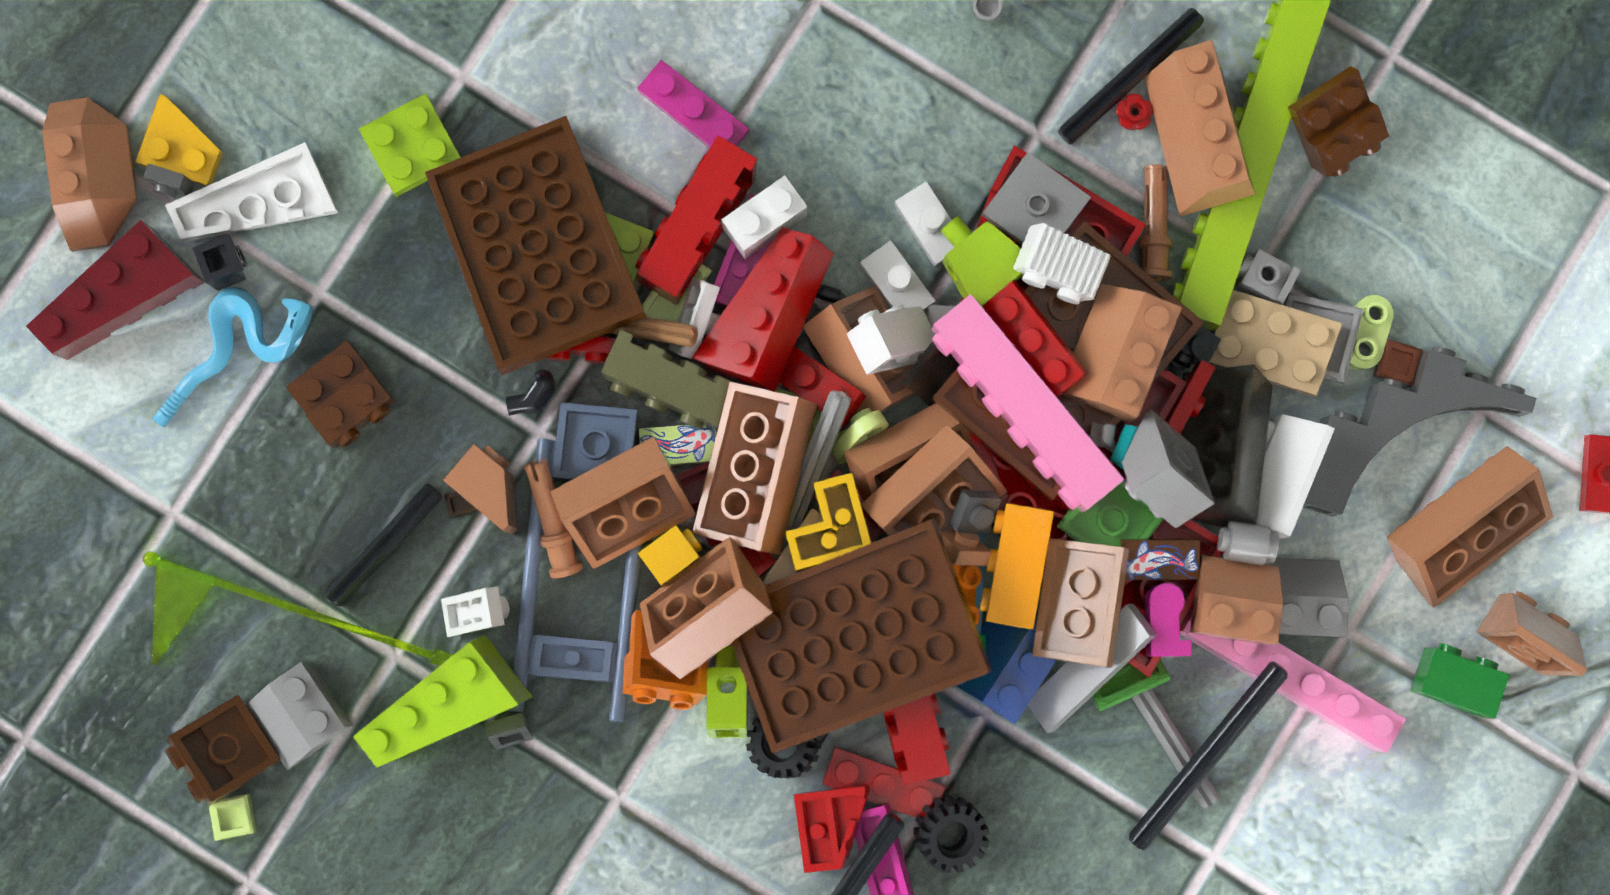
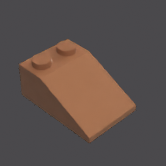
M1516 591L1515 594L1506 593L1498 596L1476 633L1540 675L1584 676L1587 666L1578 635L1568 629L1570 624L1566 620L1553 613L1544 614L1535 608L1537 602L1524 593Z

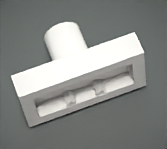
M926 181L894 201V205L933 266L936 267L943 262L945 255L954 248L941 232L951 221V218Z
M891 240L860 262L861 268L891 308L898 305H903L905 309L921 306L923 311H925L929 305L935 303L932 295Z
M694 277L692 278L677 323L696 327L698 329L697 341L693 347L670 344L669 350L692 359V356L701 345L704 334L708 335L721 316L712 312L720 287Z
M498 586L441 599L447 637L505 625L504 619L509 615V603L505 597L499 595Z

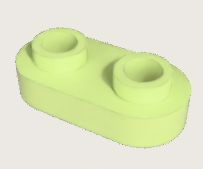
M1379 295L1367 296L1354 306L1362 308L1363 315L1349 365L1352 369L1367 370L1378 364L1383 356L1394 311L1390 302ZM1371 307L1379 310V320H1374L1370 317L1369 310ZM1361 343L1368 345L1370 348L1368 356H1363L1359 352V345Z
M870 408L858 412L850 419L852 425L838 434L831 452L839 464L847 462L844 455L845 451L877 435L888 427L889 424L880 410L872 412Z

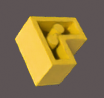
M852 473L813 483L823 522L785 532L796 573L871 544Z
M674 526L641 550L638 555L659 584L664 586L699 560L700 556L697 553L703 547L688 528L681 532L677 526Z

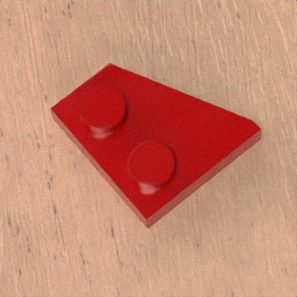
M869 785L794 794L804 873L837 870L846 867L870 792Z

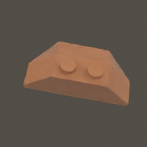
M88 97L50 103L42 134L52 207L70 251L74 252L110 246L116 237L114 235L123 225L138 201L128 126Z

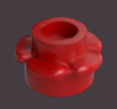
M1129 94L1125 100H1120L1117 104L1116 115L1123 128L1127 130H1142L1151 122L1150 116L1153 115V107L1149 100L1143 99L1142 95ZM1131 110H1138V115H1133Z

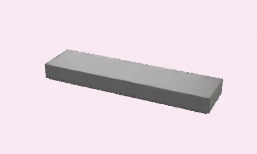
M1127 604L1120 610L1112 668L1067 661L1036 691L1028 707L1047 733L1056 731L1157 634L1134 604Z

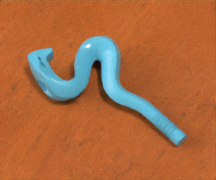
M240 287L224 288L214 298L208 310L214 345L212 355L207 361L199 364L184 376L175 388V391L170 394L169 398L166 399V402L163 403V406L160 407L152 419L160 426L165 427L191 392L202 381L219 373L228 364L233 351L232 319L234 316H239L243 322L245 335L251 351L265 362L278 363L289 358L298 348L309 327L313 306L297 299H283L282 304L287 307L289 315L279 337L273 344H268L263 337L262 314L256 299L248 291Z

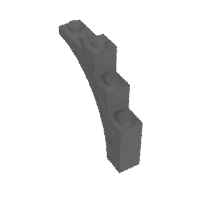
M1433 347L1432 350L1429 349L1422 353L1414 384L1408 390H1406L1407 385L1405 383L1392 379H1384L1383 383L1379 382L1370 386L1360 423H1357L1358 417L1340 411H1335L1334 415L1330 414L1321 418V424L1335 429L1303 508L1332 517L1343 514L1353 486L1368 463L1390 440L1415 423L1432 416L1456 411H1493L1520 417L1533 413L1536 398L1525 395V389L1516 385L1502 384L1499 387L1489 384L1488 378L1480 374L1467 372L1463 376L1466 360L1456 358V352L1450 349Z

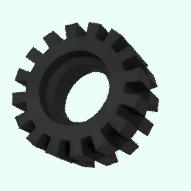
M755 718L751 723L754 725L753 730H748L747 737H751L750 744H746V749L751 751L752 756L749 759L752 763L758 765L756 769L761 773H767L768 776L773 778H796L802 776L801 773L808 772L812 768L810 766L812 762H817L819 755H816L817 749L822 747V742H818V737L797 744V749L793 755L782 759L774 753L772 754L760 719Z
M945 795L946 802H942L939 797L933 799L934 808L931 809L926 804L922 808L926 815L924 817L917 815L915 821L919 827H913V834L917 838L914 841L920 852L934 868L939 870L941 867L945 873H951L953 867L957 873L964 872L962 864L966 863L970 868L976 865L972 860L975 855L980 859L983 858L985 853L980 848L981 846L988 848L989 840L985 835H990V832L985 824L986 820L970 802L968 803L959 796L956 801L952 795ZM953 821L962 823L965 833L958 843L949 847L939 844L938 834L946 824Z

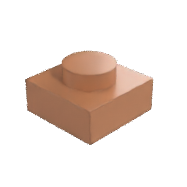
M940 531L951 562L954 565L987 566L992 552L979 540L980 538L976 533Z

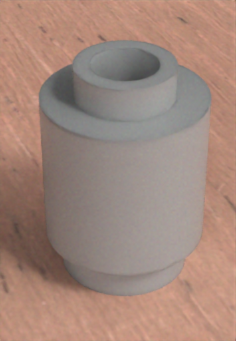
M1230 521L1227 528L1222 527L1220 529L1217 549L1218 551H1223L1224 560L1263 566L1265 562L1273 564L1278 552L1279 534L1278 532L1270 531V528L1266 526Z

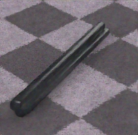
M1189 8L1060 126L1058 130L1060 137L1068 144H1073L1141 82L1146 75L1201 27L1204 22L1202 15L1196 9Z

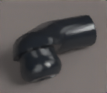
M547 370L535 372L532 376L533 381L525 394L506 397L509 416L539 411L547 405L555 392L556 386L551 372Z

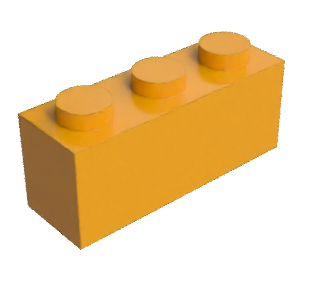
M1006 503L1005 511L997 510L993 533L1001 534L998 550L990 549L992 553L989 556L987 572L994 573L991 589L984 588L980 611L987 612V622L1033 630L1054 511Z

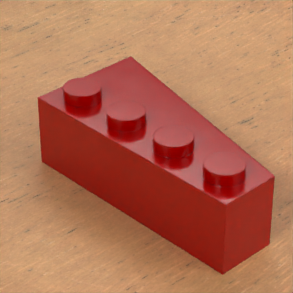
M717 135L708 152L699 162L690 183L685 185L675 202L676 207L670 217L666 216L660 223L655 233L657 239L650 250L645 248L635 264V268L638 269V283L658 293L673 304H678L689 287L692 278L695 277L698 269L704 263L723 233L721 219L740 206L754 184L757 170L756 157Z
M782 227L694 353L692 359L714 374L775 392L834 253L813 235Z
M936 693L883 712L895 764L904 786L950 775L945 751L949 750L944 728H938L935 714L940 713Z

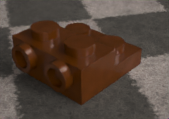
M1351 66L1288 107L1311 168L1327 177L1340 176L1350 169L1351 161L1360 155L1369 156L1378 152L1381 148L1380 142L1389 137L1379 106L1369 100L1359 70Z
M347 340L286 386L287 390L306 413L305 416L326 443L333 448L339 445L344 448L353 443L361 435L358 430L370 421L372 424H376L384 419L391 412L389 406L396 402Z
M239 695L171 734L167 740L170 747L165 750L174 768L178 770L184 767L191 778L186 783V786L196 802L199 803L205 800L209 807L280 761Z

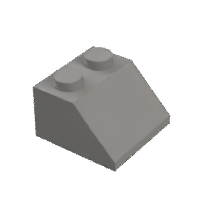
M1152 409L1145 413L1122 461L1127 478L1124 480V486L1134 500L1138 501L1141 499L1147 504L1156 518L1161 519L1163 517L1173 527L1177 528L1215 503L1196 447Z
M1276 558L1273 564L1265 562L1264 565L1276 566L1280 569L1283 610L1279 635L1348 637L1349 597L1340 561Z
M312 662L298 663L269 683L245 705L287 770H290L354 726Z

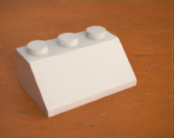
M1284 414L1273 418V421L1267 420L1259 436V441L1263 443L1258 457L1255 455L1251 457L1244 476L1249 478L1244 491L1238 490L1231 503L1230 512L1234 513L1231 521L1269 527L1270 531L1278 532L1279 539L1291 537L1335 428Z

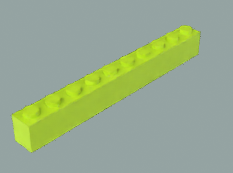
M1278 0L1277 3L1272 2L1266 13L1264 24L1269 25L1266 37H1259L1252 55V58L1257 60L1254 72H1247L1240 93L1245 94L1242 107L1236 106L1233 111L1255 195L1208 208L1206 213H1199L1192 233L1198 235L1194 248H1187L1180 266L1181 269L1186 270L1182 283L1176 282L1171 292V295L1204 321L1201 326L1205 329L1214 331L1221 326L1291 120L1288 107L1298 99L1331 0Z

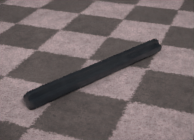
M1272 661L1266 666L1129 833V840L1133 845L1141 850L1147 849L1288 678V672L1281 665Z

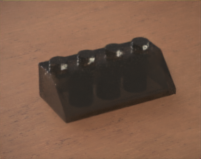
M1255 364L1215 369L1201 394L1206 397L1202 409L1196 418L1189 417L1181 432V435L1196 447L1215 503L1191 518V520L1217 527H1228L1230 521L1257 524L1273 386ZM1190 372L1183 373L1182 380L1186 381Z

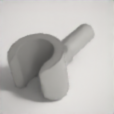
M1093 422L1090 439L1096 446L1106 448L1113 454L1117 445L1113 440L1116 426L1112 424L1100 425Z

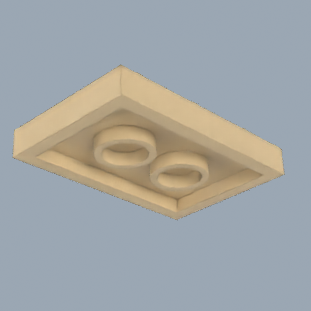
M1233 290L1221 326L1215 332V335L1221 341L1209 364L1317 398L1336 346L1342 323Z

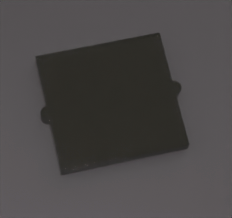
M933 341L923 354L918 355V361L901 382L928 406L936 403L932 400V397L960 366L951 353L948 356L943 355Z

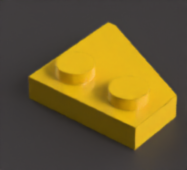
M159 94L135 162L143 167H147L149 163L183 174L194 183L205 187L213 184L223 152L165 95Z

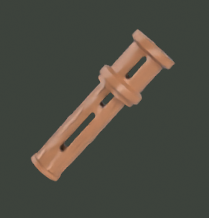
M1161 164L1144 167V223L1146 226L1144 228V236H1141L1138 241V248L1142 249V270L1156 282H1165L1173 278V273L1169 271V249L1173 247V241L1168 236L1167 228L1168 169L1167 166Z
M541 459L539 464L538 460L531 461L524 465V470L527 473L544 532L541 535L540 543L542 547L546 548L552 567L549 569L550 577L563 578L576 574L584 566L582 561L577 559L572 542L573 538L562 523L550 491L555 489V485L549 468L548 459Z

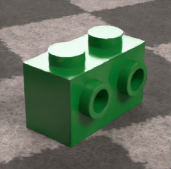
M1439 643L1438 648H1424L1410 692L1481 718H1496L1510 674L1497 670L1499 664L1489 659L1476 656L1475 661L1460 657L1462 650L1447 644Z

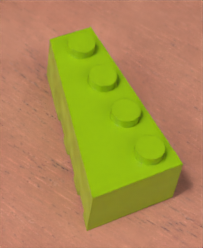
M486 635L467 643L355 734L353 738L376 768L513 708L533 696Z

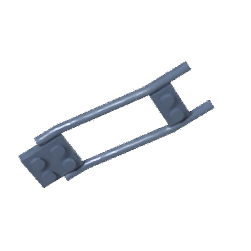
M561 402L556 441L539 438L535 460H538L539 464L541 459H548L553 480L569 482L634 447L638 411L636 409ZM531 492L513 672L525 687H527L528 674L613 682L609 721L624 723L627 694H622L624 657L628 654L630 648L631 615L637 609L641 557L638 553L642 550L643 543L626 552L618 643L533 635L542 548L540 539L543 529ZM525 701L508 709V711L523 713Z

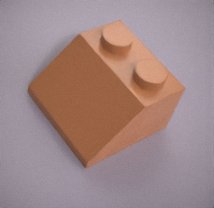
M473 444L443 481L502 531L514 535L518 530L514 475L506 470L510 462L488 445L482 450Z
M1200 555L1199 579L1196 581L1189 633L1263 645H1278L1283 610L1279 567L1270 565L1260 566Z

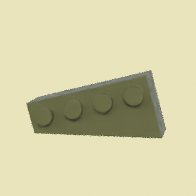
M620 329L601 371L606 381L612 384L609 390L628 399H631L633 394L646 399V407L661 414H666L668 409L682 415L679 421L698 430H701L703 424L718 431L731 381L717 375L713 379L707 376L708 372L689 361L679 360L677 363L671 360L672 356L666 353L665 350L653 344H644L643 347L636 345L631 341L633 335Z

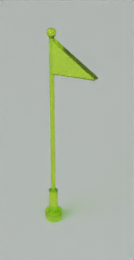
M152 551L145 553L143 556V563L146 566L153 567L156 565L152 665L158 664L214 585L429 658L430 663L437 666L442 665L453 656V654L436 648L432 652L159 558Z

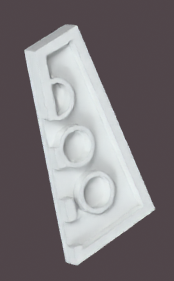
M306 142L165 205L179 238L184 242L339 213Z

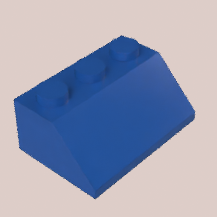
M1039 599L1033 630L984 620L981 625V634L985 635L986 654L993 672L955 685L1013 724H1016L1056 662L1055 659L1032 656L1040 605Z

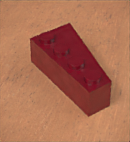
M140 220L28 323L26 327L51 354L68 360L111 336V333L126 324H133L140 320L142 315L160 305L164 306L177 299L176 296L190 288L195 289L205 282L155 229Z

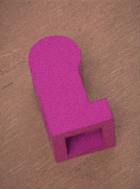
M1163 583L1154 585L1145 595V620L1157 634L1145 646L1146 657L1192 656L1191 640H1180L1179 613L1184 607L1185 599L1180 588L1174 584Z

